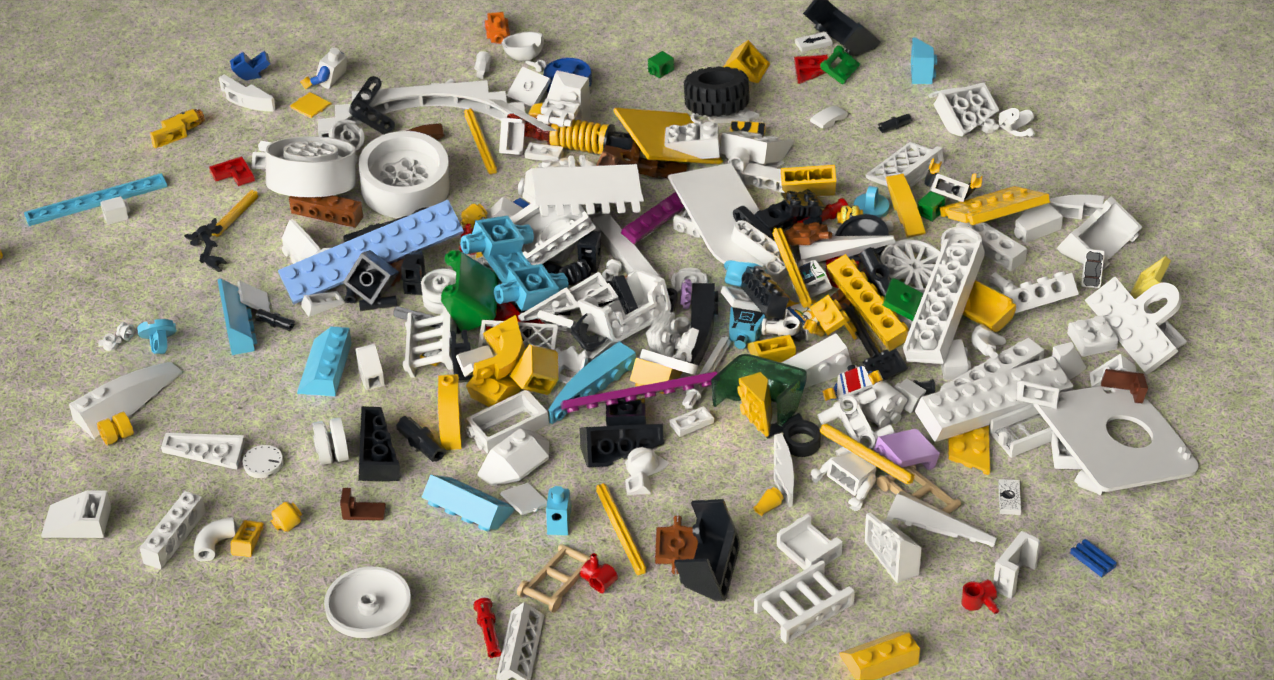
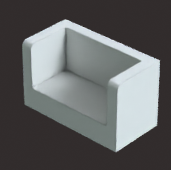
M502 118L499 153L523 155L525 120Z

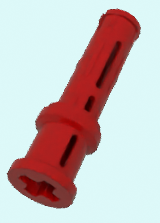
M840 198L838 202L832 205L827 204L822 210V222L828 219H836L837 212H841L843 206H849L844 198Z
M480 598L474 602L473 607L478 615L477 624L482 627L488 657H500L502 652L494 625L496 616L492 613V601L489 598Z

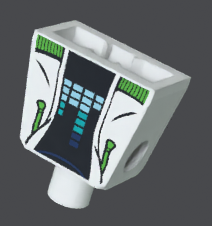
M801 260L798 262L797 266L811 298L832 289L826 273L816 260L810 262ZM793 285V290H794V292H795V294H796V296H797V298H798V300H799V297H798V295H797V293H796V290H795V288H794V285Z

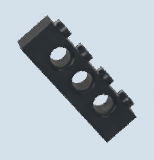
M807 189V190H805V191H803V192H798V193L804 194V192H811V191H810L809 189ZM784 199L755 213V216L772 233L775 228H782L783 231L792 228L798 221L807 218L804 216V210L802 217L799 216V213L798 216L785 214V207H788V204Z

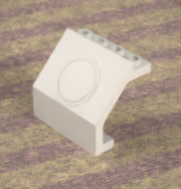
M530 204L510 217L514 225H530L533 229V242L522 247L523 254L531 265L545 263L596 229L581 204L579 205V215H572L570 205H563V216L556 215L555 206H548V217H542L539 206Z

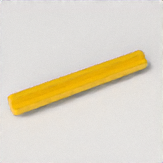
M250 190L216 224V226L221 225L223 227L222 231L219 234L212 233V235L219 237L258 198V192Z

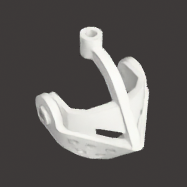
M1017 108L1008 109L999 114V127L1016 136L1023 137L1028 135L1033 137L1035 132L1032 128L1024 132H1018L1016 129L1032 122L1034 113L1031 110L1020 112Z

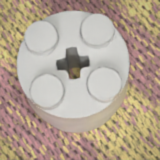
M885 381L874 384L872 388H874L877 399L861 406L863 414L880 428L890 423H898L902 417L901 412L908 401L907 398Z

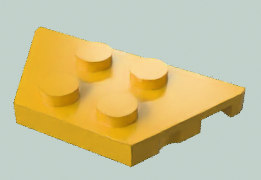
M989 425L948 438V459L956 463H962L971 469L975 467L982 470L983 474L989 475Z

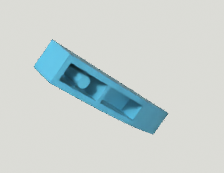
M619 341L590 361L565 385L550 406L549 423L554 424L568 414L567 410L562 411V401L595 395L600 390L606 389L614 380H619L627 371L633 370L636 352Z

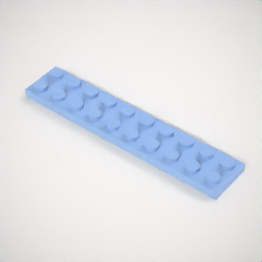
M446 200L278 270V273L294 305L303 300V295L322 293L344 284L343 281L362 252L371 250L388 264L405 258L406 254L411 255L412 251H422L463 234L464 230L449 200Z

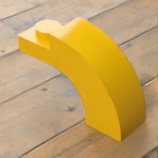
M519 328L500 333L499 346L501 352L499 354L474 363L473 376L476 380L486 379L491 375H495L496 379L500 380L514 370L519 361L522 344Z

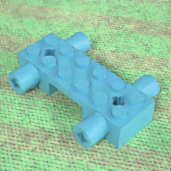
M508 215L475 221L472 234H467L461 238L460 243L463 253L481 252L501 280L502 284H498L494 288V297L499 304L515 301L520 310L525 311L567 287L568 289V278L564 273H548L542 264L531 265L521 251L522 247L525 244L532 243L534 240L533 229L530 225H514Z

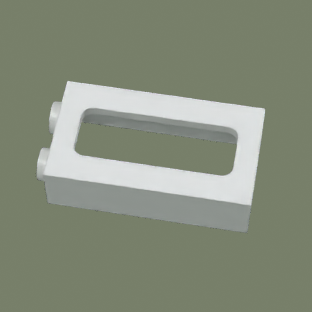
M524 390L467 417V427L465 430L469 438L473 437L476 440L478 448L480 450L484 449L489 454L492 448L519 428L535 432L549 425L548 411L528 390ZM523 412H528L531 417L490 437H487L484 431Z

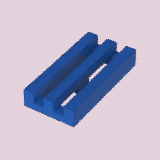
M1086 539L1082 540V544L1078 543L1076 548L1072 547L1070 550L1071 555L1100 577L1105 576L1116 568V561Z

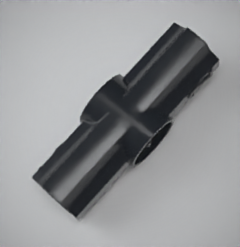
M869 247L859 253L858 256L869 274L870 283H873L880 296L885 298L891 281L890 271L881 262L874 247ZM876 273L881 274L882 277H878Z
M403 416L399 419V422L396 424L397 430L408 439L411 447L417 449L416 452L420 450L432 462H437L446 454L445 448L434 439L429 428H422L411 417Z

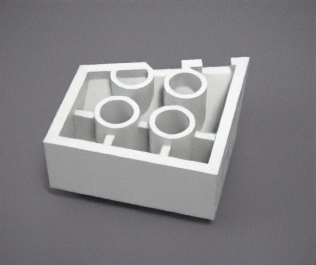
M556 71L547 98L580 104V110L575 120L589 121L591 119L589 78Z
M985 83L941 92L934 103L946 129L950 133L961 137L999 111Z
M746 131L722 133L720 154L730 158L736 147H743L749 152V162L754 161L756 162L755 164L766 166L767 163L783 160L793 145L794 140L778 141L779 137L763 136L762 138V134Z
M867 513L865 542L896 583L919 575L921 546L890 521L873 513Z

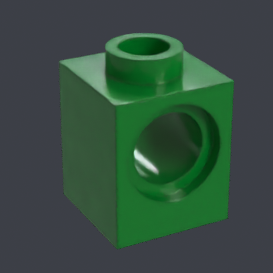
M664 51L648 59V72L659 79L674 71V57Z
M932 191L928 192L918 201L920 216L931 222L941 215L940 207L945 206V197Z

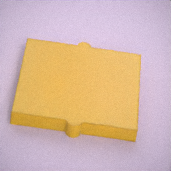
M309 92L302 98H298L290 107L312 118L319 112H323L325 108L331 105V102Z

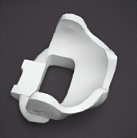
M570 346L563 351H560L559 348L555 349L558 352V383L567 384L572 379V377L560 374L563 369L576 372L577 374L588 364V355L585 349L581 354L576 352L574 346Z

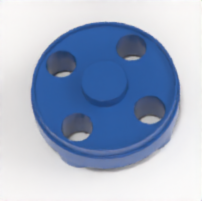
M560 58L550 62L544 69L543 76L551 79L547 93H549L556 71L588 77L589 87L592 84L590 66L577 58Z

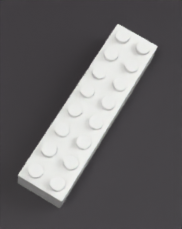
M1051 356L923 396L915 412L934 442H938L991 424V419L1032 404L1017 401V384L1020 381L1059 388L1060 392L1071 391L1073 384L1054 357Z

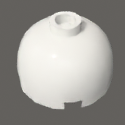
M348 119L340 120L334 124L328 136L329 138H336L351 143L356 151L363 145L365 138L363 130L359 129L356 125L357 123Z

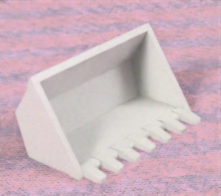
M580 155V167H575L574 157L569 156V167L531 168L526 172L523 198L534 206H539L542 217H548V206H555L556 215L563 216V205H570L572 215H579L580 204L586 205L588 215L595 213L594 204H601L602 213L609 214V203H616L618 213H625L624 203L631 202L633 212L639 213L641 211L639 202L644 201L637 164L586 166L585 156Z

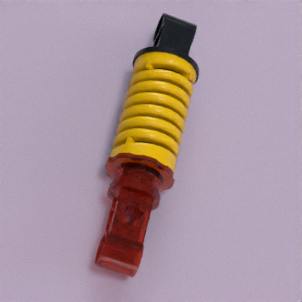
M513 113L507 115L509 119H522ZM580 119L572 120L571 127H559L557 124L550 123L548 126L557 131H544L525 120L524 136L537 138L538 141L545 140L547 145L560 146L564 149L568 148L570 150L575 149L576 151L581 150L582 152L602 154L605 145L631 150L634 140L629 133L617 132L614 124H603L601 126L600 123H588L585 120L582 122Z

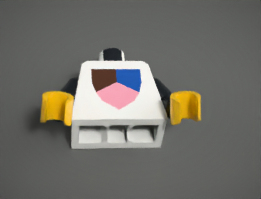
M933 158L924 180L925 185L930 187L929 191L963 202L976 188L982 186L983 176L976 178L977 174H973L971 183L959 182L937 174L942 161L937 164L934 163Z

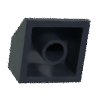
M369 250L360 254L343 283L369 304L373 305L392 285L399 271Z

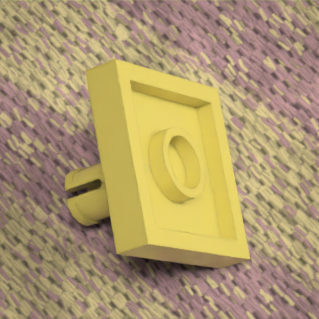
M1164 256L1142 271L1130 295L1136 299L1152 286L1163 283L1161 280L1171 260Z

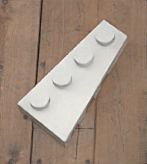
M165 433L161 448L163 453L237 470L245 438L244 435Z

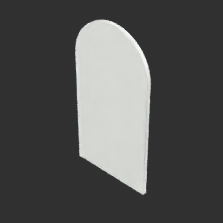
M732 163L668 175L669 181L708 249L717 260L723 264L726 261L732 260L755 263L762 267L766 266L735 244L731 239L736 223L733 217V210L743 205L754 215L759 211Z

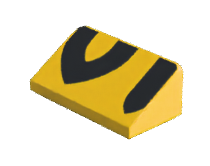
M731 121L730 132L746 131L762 134L763 138L765 136V123Z

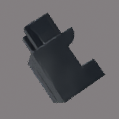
M412 251L411 255H405L401 266L404 294L422 295L421 281L426 275L423 252Z

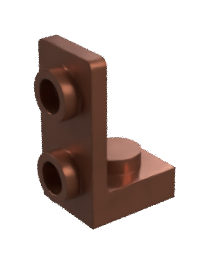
M1106 369L1101 380L1102 387L1130 390L1134 402L1143 404L1148 391L1144 373Z
M351 488L342 489L340 507L343 520H384L386 509L384 502H356V497L352 496Z

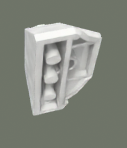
M293 219L289 220L282 238V251L286 257L289 256L294 264L313 256L320 248Z
M519 428L490 450L478 473V477L491 486L520 481L549 459V441L534 431Z

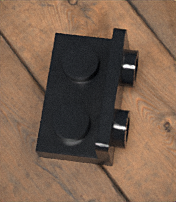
M887 349L881 352L878 357H869L862 362V366L865 367L866 371L874 372L879 370L883 378L882 381L908 369L897 349L892 351Z

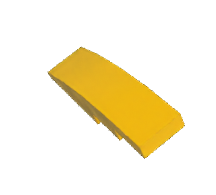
M904 174L887 176L886 182L894 211L897 210L900 224H903L906 237L924 235L926 232Z

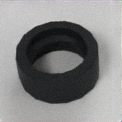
M797 420L789 423L784 428L783 437L791 455L807 457L819 450L821 433L819 427L813 422ZM796 434H806L811 436L813 440L806 443H798L790 437Z

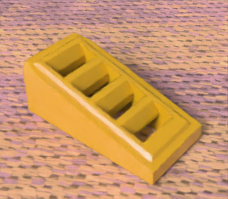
M244 520L231 540V554L251 557L264 523ZM246 528L255 529V531L246 530Z

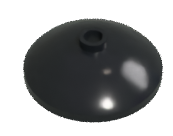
M861 214L843 222L835 236L889 235V230L881 218L875 215ZM886 246L876 248V253L878 255L881 254ZM859 254L848 257L850 260L862 262L858 256Z

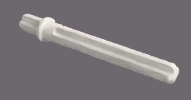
M721 337L700 374L715 371L731 344L729 337ZM702 384L694 386L695 389L686 391V397L682 402L685 409H692L696 401L701 399V393L705 388L702 387Z

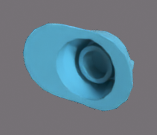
M732 260L726 261L724 263L727 271L725 283L740 287L742 275L746 271L747 266L754 267L760 265Z

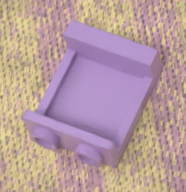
M917 428L879 436L874 448L876 453L902 468L922 463L927 470L935 468L940 455L938 450Z

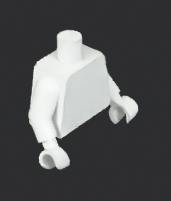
M855 453L831 457L821 466V469L814 468L811 471L812 480L815 483L821 480L823 475L827 473L829 478L856 496L851 498L848 503L852 505L850 509L858 511L863 506L862 500L866 498L876 482L875 472L877 466Z

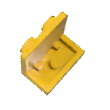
M827 295L809 307L827 335H830L844 325L853 339H857L855 332H857L852 322H849V317L844 310H841L842 307L836 299L832 301L830 296Z

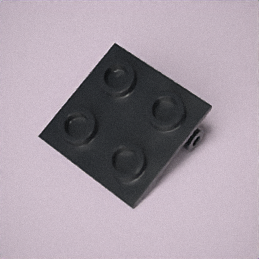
M781 192L782 197L788 204V207H785V214L798 216L799 213V216L802 217L804 210L805 217H818L822 215V208H825V206L815 193Z

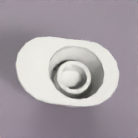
M644 447L633 449L628 455V460L625 461L626 468L631 477L640 472H643L648 477L664 470L669 464L668 461L656 455L652 449Z

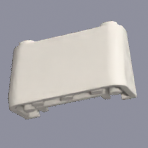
M1111 196L1083 224L1072 231L1056 249L1061 254L1083 265L1085 249L1104 251L1103 271L1110 264L1108 260L1129 240L1133 242L1139 237L1140 234L1137 232L1142 226Z

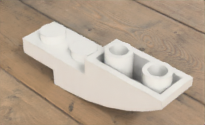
M226 75L219 77L221 90L226 92L227 100L250 109L261 111L276 110L274 97L265 93L260 88L252 84L245 87Z

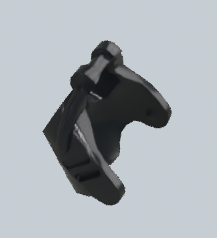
M586 313L575 325L571 326V334L583 349L593 352L594 348L603 344L608 338L606 337L599 342L598 335L588 336L586 334L589 324L582 322L588 316Z

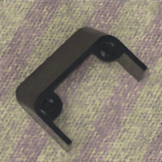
M813 0L803 13L815 24L814 28L820 33L826 32L846 48L845 52L851 57L853 55L859 56L875 49L881 43L859 22L856 23L828 0Z
M724 499L695 500L691 502L697 517L696 524L693 525V535L698 540L694 559L675 560L674 564L679 573L680 582L685 588L714 601H725L739 553V536Z

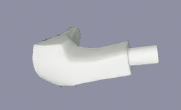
M983 324L975 327L971 337L975 349H979L983 355L990 356L991 359H996L998 356L996 345H1004L1006 343V339L1003 336L993 332Z

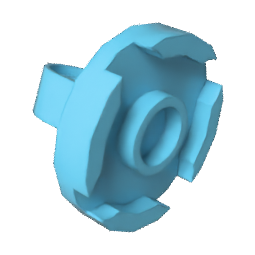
M869 186L866 194H862L854 200V205L859 206L860 210H863V214L875 215L877 217H885L889 213L890 203L887 198L878 194L879 188Z
M156 319L154 324L148 325V322L140 324L137 327L139 337L150 339L151 351L154 354H165L167 350V337L176 333V323L173 324V321L168 319Z

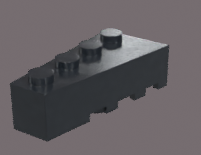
M361 406L358 481H399L400 464L391 442V435L387 429L382 407Z

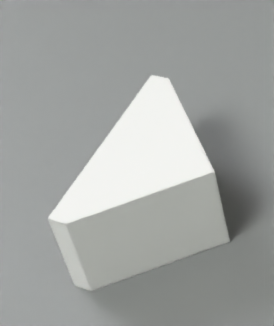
M502 197L489 209L487 219L507 215L510 218L523 208Z

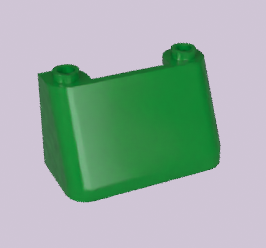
M452 250L445 254V263L456 272V283L448 285L443 289L441 302L460 331H469L480 327L482 320L493 321L497 313L494 288L499 282L495 272L459 250Z

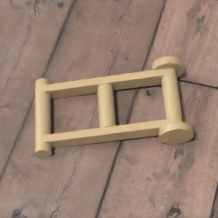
M916 465L903 467L914 474L915 480L923 486L911 494L912 496L920 499L928 492H931L947 504L941 510L948 514L961 506L960 500H953L917 472ZM890 474L886 477L879 476L876 479L877 486L885 492L891 490L897 495L900 491H904L894 483L897 478Z
M564 544L559 545V552L530 582L523 580L517 590L518 596L524 597L526 594L548 605L549 611L553 613L561 606L562 597L580 578V571L585 562L591 558ZM565 554L583 563L571 577L553 569ZM547 575L564 583L552 597L534 589Z

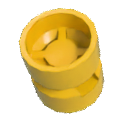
M124 411L113 415L112 420L106 418L97 422L99 433L107 446L117 442L118 437L124 439L134 434L132 425Z

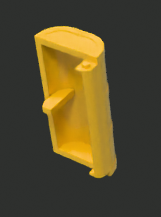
M975 280L962 315L974 322L985 325L993 332H998L1013 318L1016 304L1013 303L1012 298Z

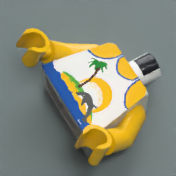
M789 298L786 306V317L793 316L798 318L800 330L804 332V339L808 341L816 335L824 336L826 332L811 309L808 307L804 308L801 302H794ZM812 300L811 306L817 302L815 300Z

